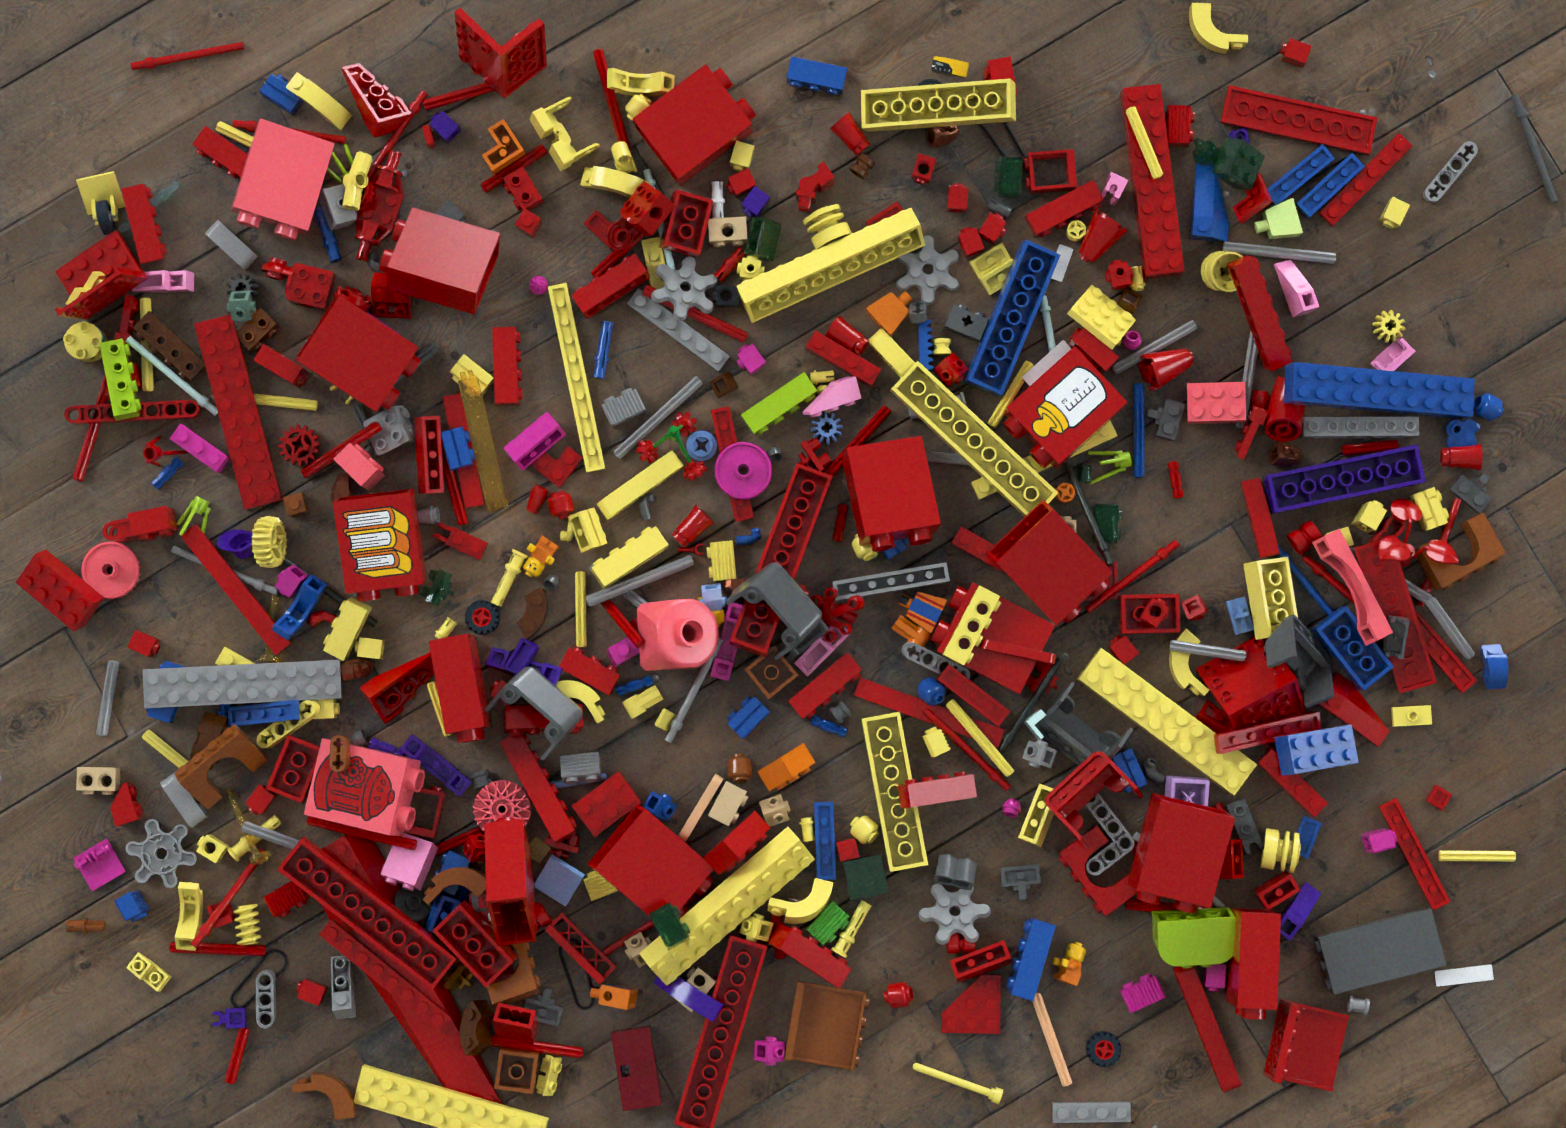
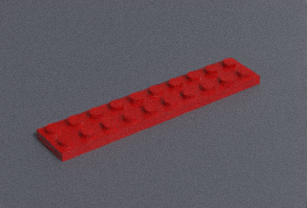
M230 314L195 323L196 334L244 510L283 500L235 322Z

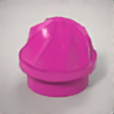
M535 276L530 280L529 288L532 293L542 295L548 289V282L542 276Z
M1128 331L1122 338L1124 347L1128 350H1135L1141 345L1140 334L1136 331Z
M1014 798L1008 799L1002 805L1003 814L1007 817L1017 818L1018 814L1021 813V805Z

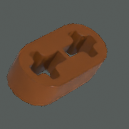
M336 735L330 742V767L334 772L342 773L347 771L350 765V741L346 736ZM337 742H344L343 746H337ZM343 761V765L340 767L336 766V762Z

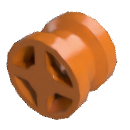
M1063 483L1056 488L1058 494L1055 498L1060 503H1068L1075 496V489L1071 484Z

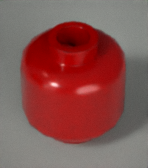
M565 490L550 494L551 497L548 498L547 503L551 516L558 517L559 520L568 518L570 516L569 513L574 511L571 495L565 493Z
M906 982L889 984L883 994L885 1003H889L893 1009L908 1007L910 1002L913 1001L912 987L908 986Z

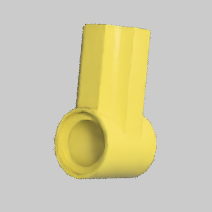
M656 685L622 703L631 719L647 711L646 709L662 701L663 697Z

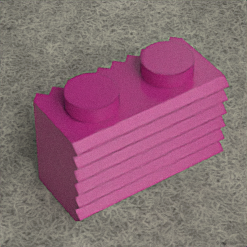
M1380 828L1361 834L1365 851L1374 854L1396 848L1397 836L1390 829Z
M1148 973L1140 977L1141 981L1136 983L1130 981L1122 985L1123 989L1119 990L1130 1013L1166 997L1156 975L1151 976Z

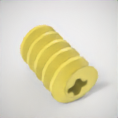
M258 904L237 906L238 909L233 911V914L239 915L234 921L240 922V925L236 926L235 929L241 930L240 933L236 934V937L242 938V940L237 942V945L261 943L256 941L261 938V935L255 934V932L260 930V927L254 926L260 921L253 918L259 912L252 910Z

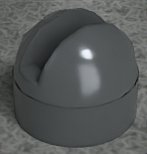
M772 446V449H768L766 452L771 463H776L783 458L781 450L776 446Z
M554 574L547 576L543 580L544 587L552 592L560 584L558 577Z
M363 729L353 734L352 741L355 745L363 746L368 743Z

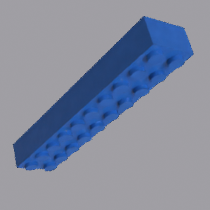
M1293 362L1285 366L1284 403L1465 419L1473 417L1475 379Z

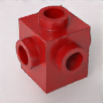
M1116 260L1110 262L1111 265H1108L1107 271L1104 274L1106 282H1110L1111 291L1130 287L1132 284L1131 278L1133 277L1132 267L1128 266L1127 261Z
M953 352L933 370L949 387L954 382L956 385L965 378L963 374L969 369Z
M485 834L468 835L466 843L463 845V852L469 862H485Z

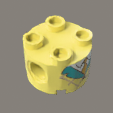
M86 321L72 325L63 337L67 352L74 358L89 363L102 358L99 343L108 341L105 333L100 328Z

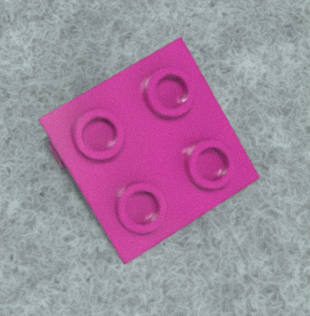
M107 838L73 858L75 868L77 870L80 869L91 891L96 890L126 872Z

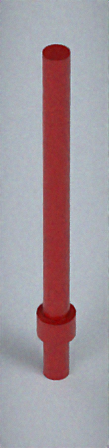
M243 42L159 58L148 57L143 61L130 64L132 70L142 68L153 69L158 65L243 50L245 48Z
M421 90L415 101L411 102L408 106L411 116L396 128L370 167L367 174L368 181L378 170V165H382L413 116L420 111V106L428 95L425 91Z
M233 120L232 127L247 129L249 132H255L257 121L248 120V122ZM293 129L329 142L346 144L347 140L346 136Z
M1454 498L1449 518L1447 519L1448 523L1445 524L1440 537L1442 541H1448L1462 502L1458 498ZM1427 575L1420 588L1430 594L1433 586H1431L1432 584ZM1417 600L1416 606L1423 608L1424 603Z
M1174 540L1165 548L1161 547L1153 557L1087 605L1085 610L1090 614L1157 562L1169 557L1168 554L1179 547V543Z
M1307 554L1302 557L1301 560L1312 568V572L1324 578L1355 605L1350 590L1327 572L1320 562L1317 563Z
M928 707L922 711L927 718L978 764L993 782L996 781L1005 791L1011 787L996 768L993 769Z
M263 849L258 851L207 922L200 926L198 934L190 943L193 947L197 948L204 937H208L211 933L213 925L267 854Z

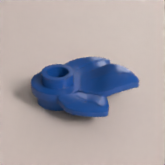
M1458 419L1450 420L1446 425V433L1448 435L1447 447L1476 445L1477 441L1474 433L1480 430V425L1471 419L1463 421ZM1455 426H1458L1457 432H1454Z

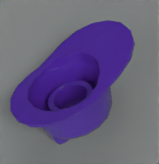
M229 530L217 539V546L220 549L232 552L238 559L254 557L251 545L253 533L250 531Z

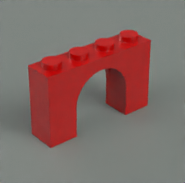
M1094 825L1081 835L1089 846L1087 849L1075 839L1058 852L1060 854L1058 859L1064 867L1068 865L1072 871L1070 876L1076 883H1081L1083 886L1081 891L1087 899L1091 897L1095 902L1092 906L1097 913H1103V915L1107 916L1137 894L1138 891L1128 883L1130 872L1110 886L1099 887L1090 882L1085 871L1087 859L1093 852L1108 842V839L1099 827Z

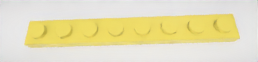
M1111 421L1071 457L1117 437L1118 435ZM1031 455L1023 458L1037 473L1052 467L1049 464L1046 468H1042ZM983 477L971 482L978 500L997 492Z

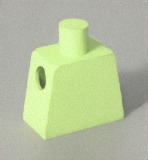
M1293 198L1265 210L1262 213L1263 220L1254 222L1256 233L1267 231L1269 239L1298 237L1303 233Z

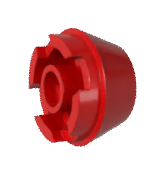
M338 286L337 292H334V298L336 295H340L364 312L371 306V296H363L360 290L345 286L342 289L341 286Z

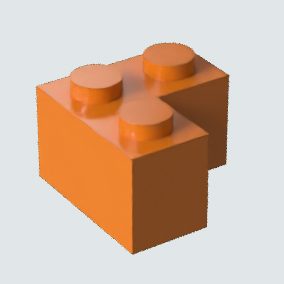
M504 119L488 128L491 137L497 145L482 154V157L495 175L526 155Z
M803 743L757 772L769 791L774 788L780 790L788 785L787 780L789 783L799 778V773L801 776L811 770L810 766L816 762Z

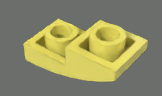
M140 952L135 955L126 967L136 977L144 980L157 992H161L172 977Z

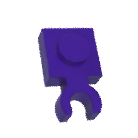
M226 1008V1014L221 1011L212 1012V1015L220 1017L219 1022L212 1023L213 1026L226 1023V1028L247 1027V1008Z

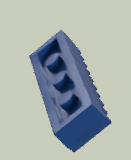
M1323 144L1267 189L1273 206L1283 202L1335 159Z
M1351 153L1295 206L1307 218H1310L1365 166Z
M927 319L925 322L918 323L919 362L931 372L933 371V366L929 364L933 363V358H930L933 351L929 349L932 348L933 344L929 342L932 341V336L928 334L932 332V328L929 327L932 321Z
M299 700L228 708L229 727L233 724L240 727L300 720Z
M814 802L817 879L833 880L836 879L833 802Z

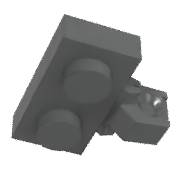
M1166 399L1163 408L1159 407L1158 411L1153 409L1147 411L1146 418L1155 420L1154 424L1158 425L1155 436L1171 441L1175 440L1185 406L1184 403Z
M1485 473L1481 474L1477 480L1475 478L1469 480L1464 475H1460L1449 488V491L1478 514L1482 512L1492 499L1484 492L1487 489L1484 485L1490 478Z
M1039 864L1000 868L1002 887L1012 886L1013 891L1018 892V900H1027L1026 890L1030 889V884L1041 883Z
M546 986L543 996L538 995L537 999L526 998L524 1008L536 1010L539 1022L559 1027L564 1007L554 1004L555 999H551L553 988Z

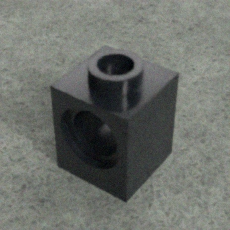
M716 286V291H713V302H716L717 308H740V295L736 286ZM727 292L732 297L729 301H723L721 295Z

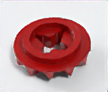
M370 181L363 188L359 209L362 211L365 207H369V203L373 202L372 197L375 196V187Z

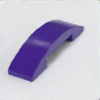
M492 647L486 665L504 672L503 667L510 658L511 653ZM531 661L529 666L536 668L555 686L557 685L563 668Z
M411 734L400 747L410 758L421 760V766L443 782L446 787L459 797L472 783L456 767L414 734Z
M658 976L653 982L672 997L712 1022L715 1021L724 1006L679 976L668 986Z

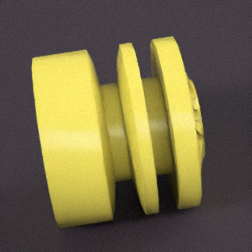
M839 204L822 207L803 220L804 225L809 226L807 228L808 233L817 232L811 238L815 249H820L852 233L847 222L838 223L844 217L843 213H838L841 210Z
M1216 251L1209 254L1201 265L1202 281L1212 290L1236 291L1227 264L1243 256L1236 252Z
M1266 828L1260 868L1273 870L1276 862H1280V869L1284 872L1285 865L1288 863L1289 873H1294L1300 856V833L1294 832L1293 840L1290 841L1289 831H1286L1284 839H1280L1279 830Z

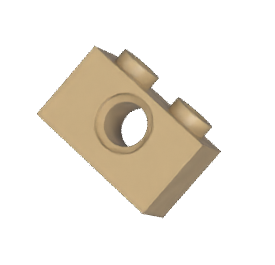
M746 216L709 219L710 245L724 247L725 244L743 246L744 243H748ZM727 228L733 230V234L730 237L723 235V231Z

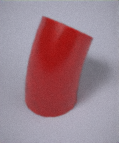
M1277 376L1268 404L1265 433L1274 441L1289 442L1297 439L1302 433L1306 405L1284 403L1285 378Z

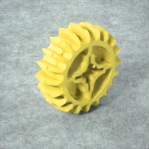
M261 517L257 519L254 529H252L251 545L253 547L254 559H256L260 567H278L282 564V560H285L284 555L287 554L286 548L288 546L285 526L277 517Z

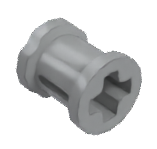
M1349 995L1346 1011L1359 1012L1367 1016L1370 999L1365 998L1364 1000Z

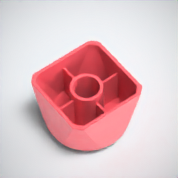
M676 599L642 603L637 608L638 634L645 641L644 645L639 648L640 666L645 671L699 668L714 654L719 640L718 624L714 614L702 602L695 599Z

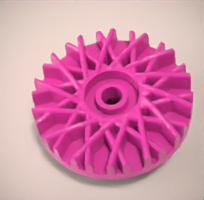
M738 442L729 445L720 453L716 460V482L724 493L734 499L749 500L750 498H755L767 488L771 480L772 466L770 459L765 451L755 444ZM741 468H746L747 473L741 474L739 470Z

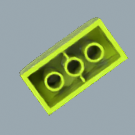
M1229 907L1197 909L1196 913H1188L1181 910L1152 911L1153 942L1161 958L1167 964L1181 966L1182 968H1192L1193 965L1211 967L1212 964H1221L1232 958L1236 917Z

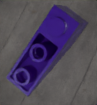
M1307 882L1302 885L1300 891L1296 893L1281 913L1280 935L1286 940H1292L1321 895L1319 891Z

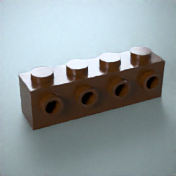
M148 311L133 327L136 330L134 334L142 341L146 339L150 343L148 347L156 354L160 352L165 357L163 361L171 368L175 366L180 370L178 374L185 381L187 379L192 381L205 368L204 360L151 311Z

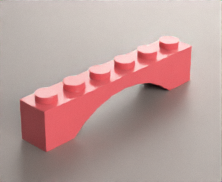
M1341 530L1333 531L1312 542L1321 560L1336 570L1348 586L1356 607L1357 630L1365 646L1393 633Z

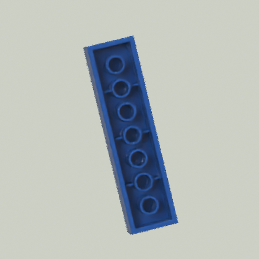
M1024 240L1020 243L963 382L996 397L1003 395L1058 263L1060 254L1029 240Z

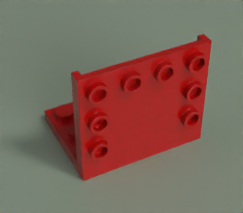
M461 8L454 12L459 58L463 63L471 66L472 71L476 75H480L485 84L496 90L504 99L547 67L545 24L540 18L528 24L526 29L516 33L511 40L500 46Z
M119 230L113 231L55 271L69 296L74 288L84 287L93 271H101L106 275L104 281L64 308L57 307L55 311L58 316L88 320L148 279Z
M1253 637L1233 648L1246 652L1245 661L1216 657L1196 668L1197 674L1227 715L1231 730L1306 712L1298 680L1287 664L1284 662L1272 668L1267 667V657L1264 650L1267 638L1256 640Z
M1280 999L1263 1075L1277 1083L1285 1080L1333 1092L1341 1048L1350 1016Z

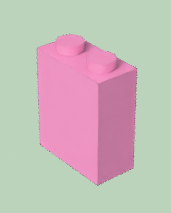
M404 833L402 837L417 840L416 849L409 850L392 845L381 875L386 879L385 882L396 886L399 883L406 890L413 891L416 889L421 891L438 847L433 842Z

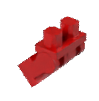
M824 161L817 166L818 171L810 177H803L799 181V189L796 191L799 211L810 213L811 203H816V192L819 190L824 192L835 184V177Z

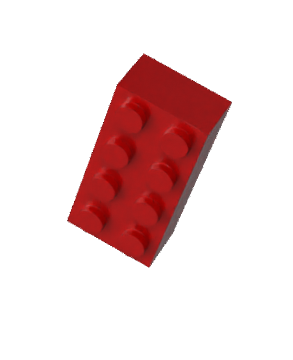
M47 549L36 553L15 582L73 632L87 624L104 600L103 596Z
M465 900L432 930L486 988L518 958L508 945L497 946L493 929Z

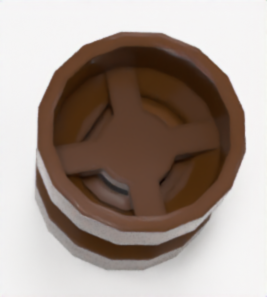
M860 153L856 163L852 164L849 170L857 177L865 180L868 175L867 171L874 167L875 162L868 156Z

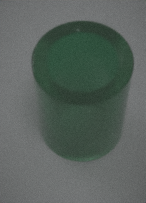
M1078 465L1079 483H1091V465Z

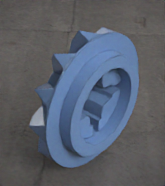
M696 431L689 436L686 449L688 454L696 461H706L715 454L717 443L711 433ZM696 440L700 441L701 443H704L708 440L707 444L705 445L707 452L703 451L702 449H700L699 451L697 450L698 444Z

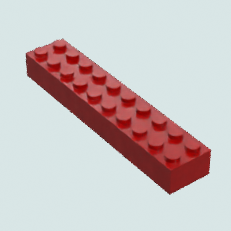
M1161 84L1123 88L1120 92L1141 264L1143 267V279L1182 275L1184 263ZM1135 106L1162 169L1163 175L1160 178L1154 179L1151 175L1126 115V110L1130 107Z
M796 463L755 574L770 563H778L795 581L831 485L832 475ZM764 599L756 604L744 601L730 638V645L766 658L780 618Z
M305 836L299 840L277 870L432 990L457 959L456 955L445 944Z
M730 935L712 998L724 1006L714 1022L705 1018L675 1118V1125L685 1128H714L768 945L753 942L737 935Z

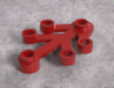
M834 587L827 588L825 590L826 601L822 611L823 622L839 629L842 635L851 634L853 628L850 623H843L834 618L850 610H862L865 605L864 599L859 595L851 596L846 604L831 610L834 600L838 596V591ZM813 595L810 598L818 608L823 603V598L820 595ZM830 630L823 637L827 642H834L837 640V633L834 630Z

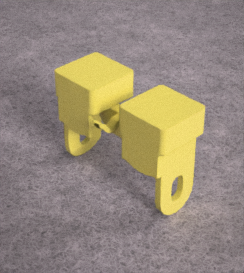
M567 97L545 109L541 107L533 111L530 117V122L541 139L551 135L552 132L554 133L555 139L552 141L549 153L560 171L571 167L572 163L600 147V144L594 143L576 152L570 145L571 138L564 126L552 114L567 106L572 99L571 97Z

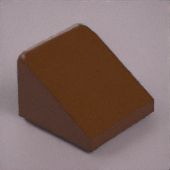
M1125 288L1117 305L1132 315L1142 295L1129 288Z
M731 372L723 373L710 381L718 399L738 389V385Z

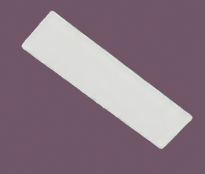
M1062 340L1024 374L1022 378L1031 386L1055 362L1071 350L1070 346Z
M1491 964L1434 972L1437 987L1494 980Z

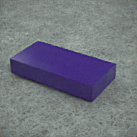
M522 638L503 667V671L515 676L523 668L528 667L539 650V645Z

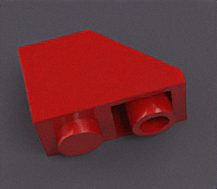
M131 782L122 784L110 807L115 826H122L142 819L143 809L141 804L137 803L135 797L137 796V790Z

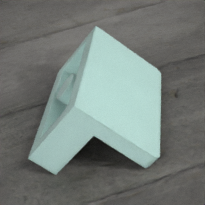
M1042 709L1034 712L1024 722L1038 740L1044 738L1035 727V724L1046 716Z

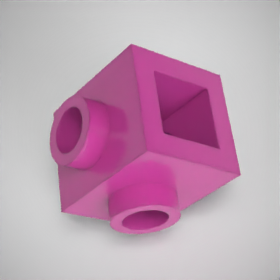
M767 1036L766 1040H755L754 1060L762 1061L765 1065H776V1062L784 1061L785 1042L777 1041V1037Z

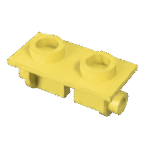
M546 1054L545 1058H543L540 1071L545 1072L546 1075L538 1076L536 1093L542 1094V1096H553L557 1088V1077L562 1068L561 1057H553Z

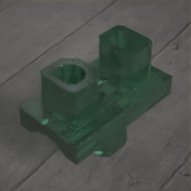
M1194 139L1195 150L1192 153L1194 161L1198 164L1206 163L1215 168L1221 167V161L1227 157V149L1222 146L1216 147L1210 140Z
M441 569L439 571L430 570L428 579L434 581L431 588L424 586L420 595L427 602L439 606L441 599L445 600L447 594L454 595V592L450 591L452 583L449 582L452 574Z

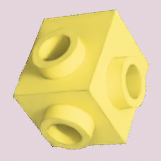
M747 256V258L742 259V263L738 262L737 274H740V280L746 281L764 273L765 267L762 266V261L758 260V257ZM747 267H754V270L750 272L747 270Z
M753 913V916L750 915L742 922L739 933L746 935V939L757 942V940L768 942L774 923L764 920V915Z

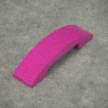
M732 602L728 606L720 638L724 641L715 657L711 677L727 681L730 679L738 647L730 645V638L743 606L741 604Z

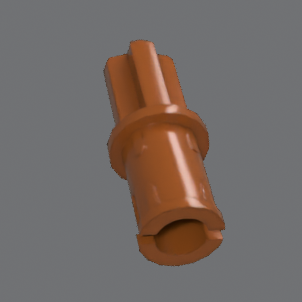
M84 918V920L66 921V927L69 926V928H66L67 932H83L87 934L88 932H104L106 929L104 920H88Z

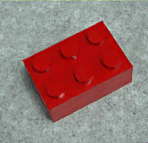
M677 189L672 192L670 200L676 207L665 220L659 248L695 258L701 253L713 200Z
M1179 594L1119 596V634L1180 633ZM1158 597L1167 603L1165 606L1169 610L1158 627L1154 629L1138 619L1149 600ZM1152 606L1150 614L1153 617H1157L1159 609Z
M288 735L266 789L297 802L306 803L320 746L297 736Z
M618 771L573 804L572 807L592 835L596 837L633 810L637 804H641L642 801L622 773Z
M754 811L716 845L704 859L719 875L724 870L729 872L736 866L734 862L738 864L746 857L747 854L745 852L749 854L758 845L756 841L760 843L767 837L765 833L770 829V826Z

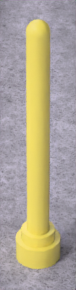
M919 1063L913 1064L915 1071L988 1096V1099H991L993 1103H1000L1003 1089L1001 1088L989 1089Z

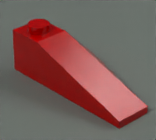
M356 63L342 67L341 70L361 116L374 138L393 132L411 116V112L403 100L398 96H393L387 86L380 85L375 80V76L361 64Z
M431 652L377 675L360 687L367 702L384 724L400 714L404 709V704L410 698L413 699L416 695V690L421 685L426 684L434 674Z
M1335 672L1332 676L1334 697L1316 705L1343 724H1352V729L1377 747H1380L1390 731L1354 684Z

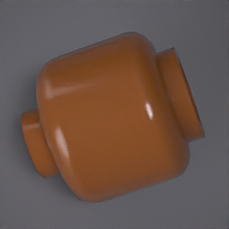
M734 754L733 758L727 761L728 778L733 780L734 783L748 782L749 778L753 775L751 759L744 757V754Z

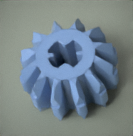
M824 412L823 419L821 416H817L819 422L812 421V424L817 427H812L811 432H817L813 438L821 437L819 439L820 444L826 439V444L830 445V438L837 442V438L834 435L842 436V433L837 430L843 429V425H836L841 419L837 418L834 421V413L831 414L830 418H827L828 414ZM825 424H829V427H832L829 433H825V430L822 431Z

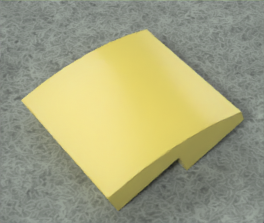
M999 242L968 262L987 293L991 295L1003 287L1014 260L1009 256L1003 243Z

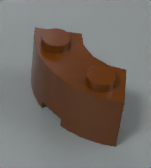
M542 587L524 596L526 611L517 624L527 640L539 632L547 615L548 602Z
M205 711L197 730L198 738L192 746L190 760L229 728L227 726L228 717ZM215 763L211 765L210 770H212Z
M472 1000L463 1013L460 1024V1043L466 1056L481 1055L492 1044L490 1025L495 1013L487 1000Z

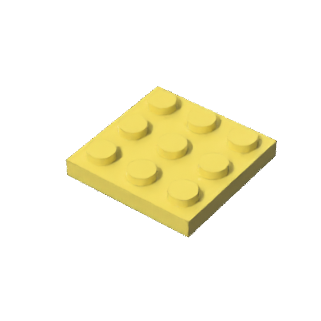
M1093 285L1086 290L1067 313L1110 349L1116 346L1136 321L1129 312L1123 310L1114 300L1108 298L1099 288Z

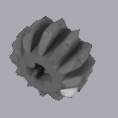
M238 273L237 279L232 276L230 279L233 283L226 284V286L231 288L226 291L228 295L231 292L241 290L242 286L246 287L243 291L251 292V297L259 295L258 292L254 291L259 288L258 284H254L256 279L254 277L250 278L247 273L244 276Z

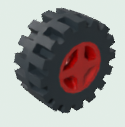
M478 600L473 602L465 613L467 627L476 634H490L497 629L500 623L499 610L489 601Z
M1101 1031L1091 1035L1090 1039L1087 1040L1086 1054L1095 1065L1109 1067L1113 1066L1120 1059L1122 1047L1115 1035L1110 1032Z

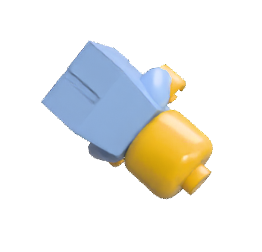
M720 583L702 585V597H698V601L711 610L719 627L720 624L725 622V613L722 607L725 606L728 595L722 594Z

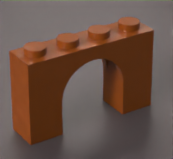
M1480 513L1461 523L1472 545V556L1466 565L1459 566L1432 561L1426 556V551L1418 555L1417 559L1435 591L1441 588L1445 591L1453 587L1454 581L1458 580L1461 582L1469 578V573L1472 571L1475 573L1485 569V564L1490 562L1492 565L1500 561V556L1506 553L1484 513ZM1430 541L1416 548L1414 550L1415 553L1422 549L1424 546H1428Z
M236 724L227 728L218 738L211 741L207 747L195 754L190 761L182 765L174 773L179 784L207 810L223 798L218 787L207 778V772L213 763L222 758L233 757L240 760L249 770L254 772L267 761L263 750Z
M529 942L508 945L517 951L519 965L516 972L510 978L487 987L491 1003L495 1008L498 1003L510 1004L540 993L539 987L541 982L539 976H535L533 970L536 968L533 957H529L528 950H531Z

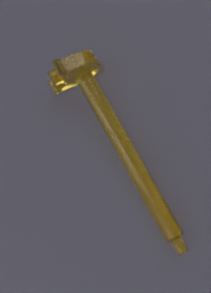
M279 592L277 595L272 594L269 615L274 622L276 620ZM266 644L265 654L260 655L259 661L280 663L281 658L271 656L272 651Z
M227 788L228 800L242 829L245 819L233 792L230 791V788ZM243 832L252 853L250 857L251 864H263V861H267L272 856L270 851L259 852L252 835Z

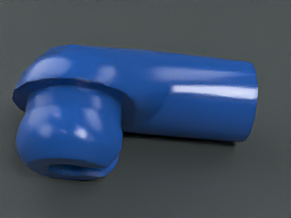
M752 528L750 530L751 535L736 536L737 546L750 545L760 540L762 534H760L761 530L759 528Z

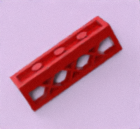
M950 664L936 679L997 727L1000 726L1010 713L1007 708Z
M563 912L545 929L599 985L617 967ZM562 918L568 924V932H560L554 925ZM570 934H579L581 936V945H573L570 942ZM584 948H593L595 950V959H587L584 956ZM597 953H598L603 959H597ZM597 961H606L611 968L603 975L597 969Z

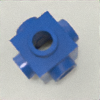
M651 791L643 808L647 809L659 821L663 819L669 822L678 805L672 802L673 798L665 793L659 795Z

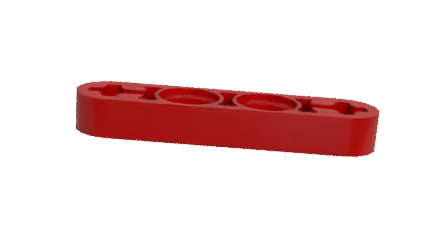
M982 639L980 646L981 649L1049 664H1055L1056 654L988 639Z

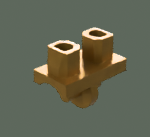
M457 958L453 963L457 970L453 973L448 969L442 977V980L445 982L443 986L454 992L458 987L462 990L466 985L470 988L474 985L471 981L474 976L473 973Z

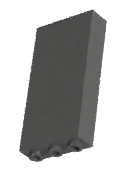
M1427 907L1315 936L1314 947L1321 957V960H1319L1320 969L1322 972H1325L1326 976L1324 984L1326 990L1332 994L1446 966L1432 909Z

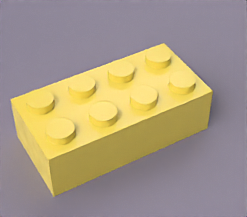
M1288 557L1243 564L1256 640L1269 638L1286 617L1294 614L1298 618Z

